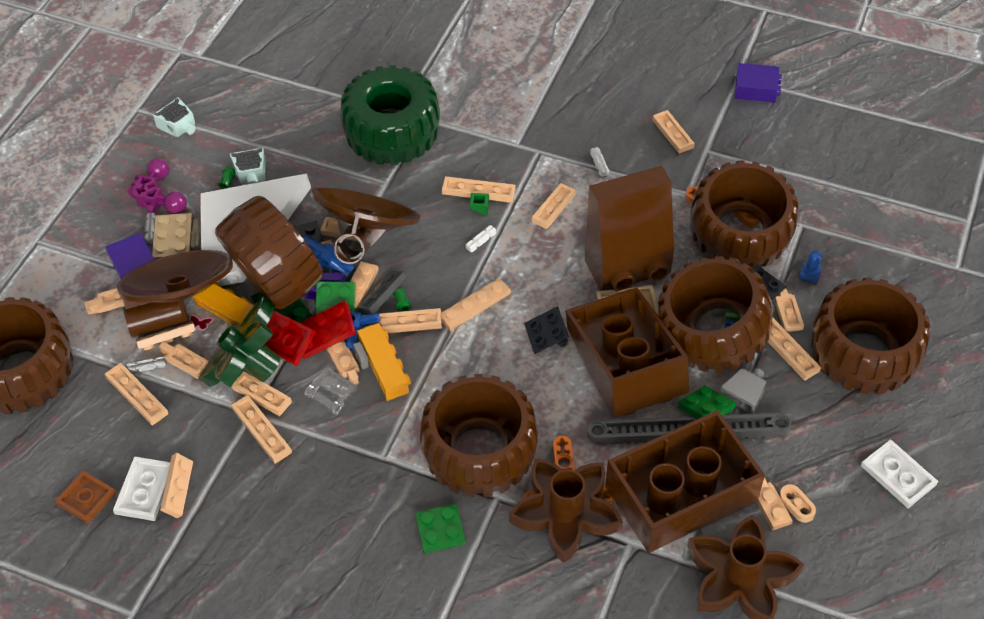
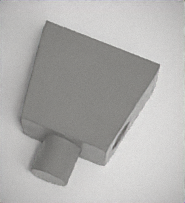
M754 368L752 372L740 369L723 384L720 394L735 401L737 409L746 414H754L766 386V381L762 379L764 372L759 368Z

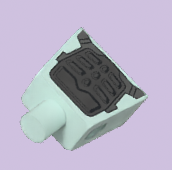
M176 98L153 114L156 127L175 137H179L185 132L191 135L196 130L192 111L179 98Z
M263 148L230 153L232 166L236 171L235 173L240 184H253L265 180L266 159Z

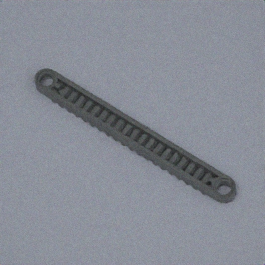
M784 413L723 416L737 437L741 439L745 437L749 439L757 437V439H760L762 436L765 438L782 436L787 434L791 427V419ZM690 416L596 420L588 425L587 436L594 443H610L611 445L615 442H618V444L623 442L638 444L640 441L646 443L697 419ZM783 421L786 426L780 428L776 426L775 422ZM599 428L603 433L595 435L592 433V430Z

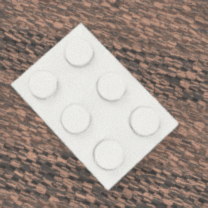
M891 439L861 464L863 469L907 508H910L938 483V480Z
M134 457L114 506V514L155 521L162 503L170 462Z

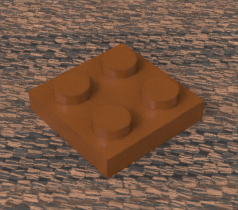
M83 470L55 500V503L81 521L89 524L113 498L116 491Z

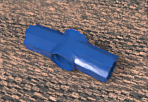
M308 235L304 236V241L310 247L322 268H330L334 272L344 274V278L349 275L354 265L341 262L335 255L333 245L328 243L322 244Z

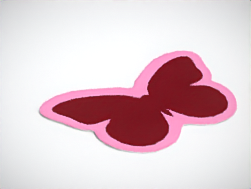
M196 315L189 316L190 322L192 321L195 329L198 328L199 330L207 329L208 325L214 320L211 317L200 319Z

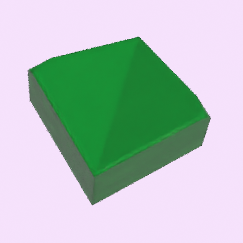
M471 193L469 208L488 215L489 194Z

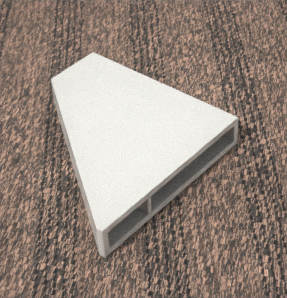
M307 173L201 193V250L226 252L215 235V229L233 209L254 196L265 197L288 220L311 189ZM233 261L231 271L217 283L221 286L241 283L245 281L246 276Z

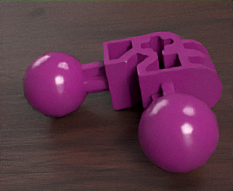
M161 158L152 159L147 164L148 177L136 175L135 180L131 183V187L127 190L128 194L136 199L138 206L147 208L148 213L159 210L160 206L163 205L169 213L180 214L187 206V200L182 193L171 192L166 196L163 195L161 188L158 186L157 181L164 179L169 174V165Z

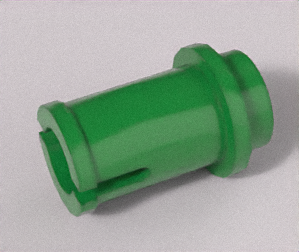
M227 166L222 170V177L218 182V186L221 189L229 188L232 178L236 176L234 168Z
M402 288L396 289L393 293L397 302L396 308L400 312L409 311L411 307L410 301L407 300L406 292Z

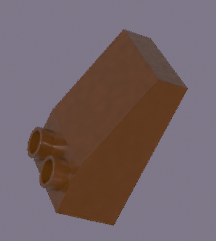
M662 165L590 185L585 262L600 291H621L645 280L660 281L671 273L674 254L671 180Z
M637 287L565 310L567 329L598 392L614 417L630 415L639 409L657 403L668 402L674 397L689 393L688 356Z

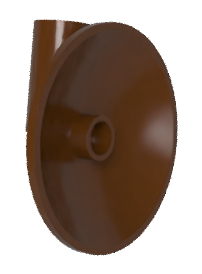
M330 187L314 188L311 191V198L320 203L322 207L337 219L341 236L335 242L334 252L336 257L345 264H354L360 261L368 249L387 229L419 223L420 215L411 208L378 196ZM355 237L360 242L363 251L351 250L347 246L345 238Z
M218 250L187 251L150 261L127 273L118 282L117 290L120 297L123 298L125 305L123 310L131 338L189 323L183 300L207 290L231 271L233 261L228 253Z

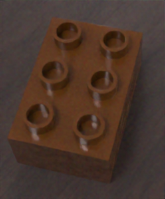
M717 410L609 459L605 487L646 551L650 553L757 502L765 474Z

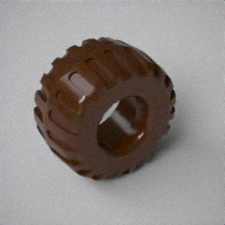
M743 160L736 161V164L732 165L730 162L722 164L720 169L714 168L708 173V176L701 180L690 209L692 238L697 242L698 249L702 253H707L708 259H715V256H723L724 259L729 260L732 257L738 259L741 265L746 263L753 269L757 265L766 267L772 264L774 259H779L783 255L795 234L798 219V199L794 195L795 190L791 183L786 184V177L781 173L776 174L774 168L768 165L763 167L760 166L759 162L752 161L751 164L745 163ZM745 211L759 219L763 230H738L723 223L721 218L729 212Z
M254 196L236 207L215 229L218 241L237 267L261 295L275 305L276 309H284L304 297L323 276V269L310 247L286 217L265 197Z
M715 256V259L702 257L699 258L698 262L692 263L690 261L686 263L681 271L676 270L671 275V281L667 280L662 288L663 293H660L658 300L659 318L687 354L689 367L694 368L696 365L700 371L708 372L709 369H714L716 373L724 372V369L729 367L735 370L740 368V363L745 361L748 364L754 360V354H760L765 348V342L771 336L772 302L761 276L754 272L753 268L748 264L743 263L741 265L738 259L732 257L729 260L724 259L723 256ZM714 309H728L734 311L740 317L739 321L721 330H695L699 318L706 312Z
M868 277L863 278L862 281L851 279L845 285L839 284L832 292L825 296L813 322L812 353L815 361L819 362L820 370L823 373L828 372L829 379L832 382L837 383L839 381L844 384L843 388L850 391L852 388L860 390L859 393L868 394L869 391H875V394H883L887 389L893 391L900 388L902 384L907 383L921 365L926 355L930 337V321L928 316L925 315V308L921 303H916L917 298L911 292L906 293L903 291L904 288L898 284L894 286L889 284L887 280L880 279L875 281ZM854 332H869L881 338L887 345L888 351L863 348L850 341L846 336Z
M8 297L4 301H0V362L8 355L18 351L28 350L36 353L25 363L0 371V411L3 414H12L14 410L24 413L29 411V407L35 405L37 408L41 407L47 398L53 399L58 394L57 389L59 387L64 388L68 381L67 376L71 374L73 367V354L65 328L51 309L46 308L39 301L32 302L29 298L21 297L19 300H15L14 297Z
M474 374V377L466 378V375L458 377L454 383L451 381L446 382L442 386V391L436 390L432 394L430 402H427L424 407L423 417L421 418L420 445L430 473L435 475L436 480L441 485L445 486L448 484L450 491L457 494L463 491L467 497H475V494H483L484 497H490L493 492L498 490L500 494L509 490L511 483L517 485L522 480L523 474H527L530 470L538 443V428L532 404L527 401V396L523 391H516L513 383L508 380L505 383L501 382L500 377L491 375V378L483 377V374ZM484 428L495 432L502 439L503 448L490 454L471 455L457 451L455 444L458 438L466 431Z

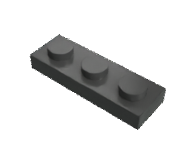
M391 270L357 306L358 311L362 314L376 313L379 307L390 298V295L402 285V282L407 278L405 273Z

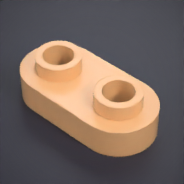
M791 484L783 486L779 496L784 506L798 521L804 523L812 521L816 513L815 505L797 486Z

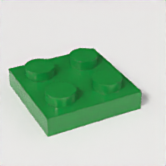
M356 282L317 283L316 315L344 300L349 304L350 311L355 312Z
M705 385L678 401V409L696 419L717 410L724 416L734 410L736 406L735 401Z
M457 504L415 512L424 553L466 544Z

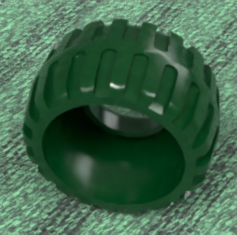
M390 65V68L378 66L373 71L368 69L362 72V76H355L351 83L347 84L341 97V124L348 145L358 156H363L364 160L369 162L376 161L379 165H384V163H391V165H398L400 162L408 163L415 157L423 156L425 150H430L437 139L440 108L436 91L429 79L423 78L420 72H412L411 68L408 67L400 69L397 68V65ZM386 109H402L395 113L379 112Z

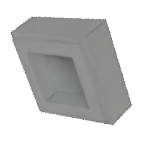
M357 342L353 344L355 356L361 369L368 368V356L362 343Z

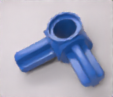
M818 250L816 252L813 251L809 255L808 261L803 263L799 279L815 284L818 283L822 271L820 266L822 254Z
M350 311L356 334L346 339L347 348L354 349L353 344L358 342V330L364 329L365 326L380 323L379 313L363 316L361 313L356 314Z

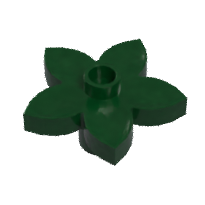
M263 297L249 311L241 324L234 323L225 329L217 341V345L221 349L209 361L198 379L209 387L215 386L220 381L231 387L244 369L262 382L267 380L276 370L281 359L278 354L264 345L272 336V330L266 327L272 317L275 305Z

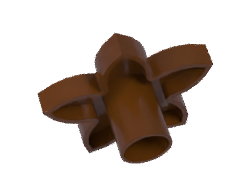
M535 458L532 467V486L536 494L529 495L520 500L509 514V523L527 531L549 529L548 541L550 548L563 563L570 559L579 549L582 531L602 536L622 530L623 521L618 511L612 504L599 498L604 489V463H590L574 471L571 469L562 470L552 462Z
M753 515L742 520L735 527L730 543L710 535L691 537L688 540L687 546L692 560L696 566L708 574L700 586L697 598V611H722L730 607L735 601H738L739 606L748 618L774 619L777 610V597L774 589L783 588L794 582L804 567V563L786 552L777 550L766 551L765 533L761 524Z

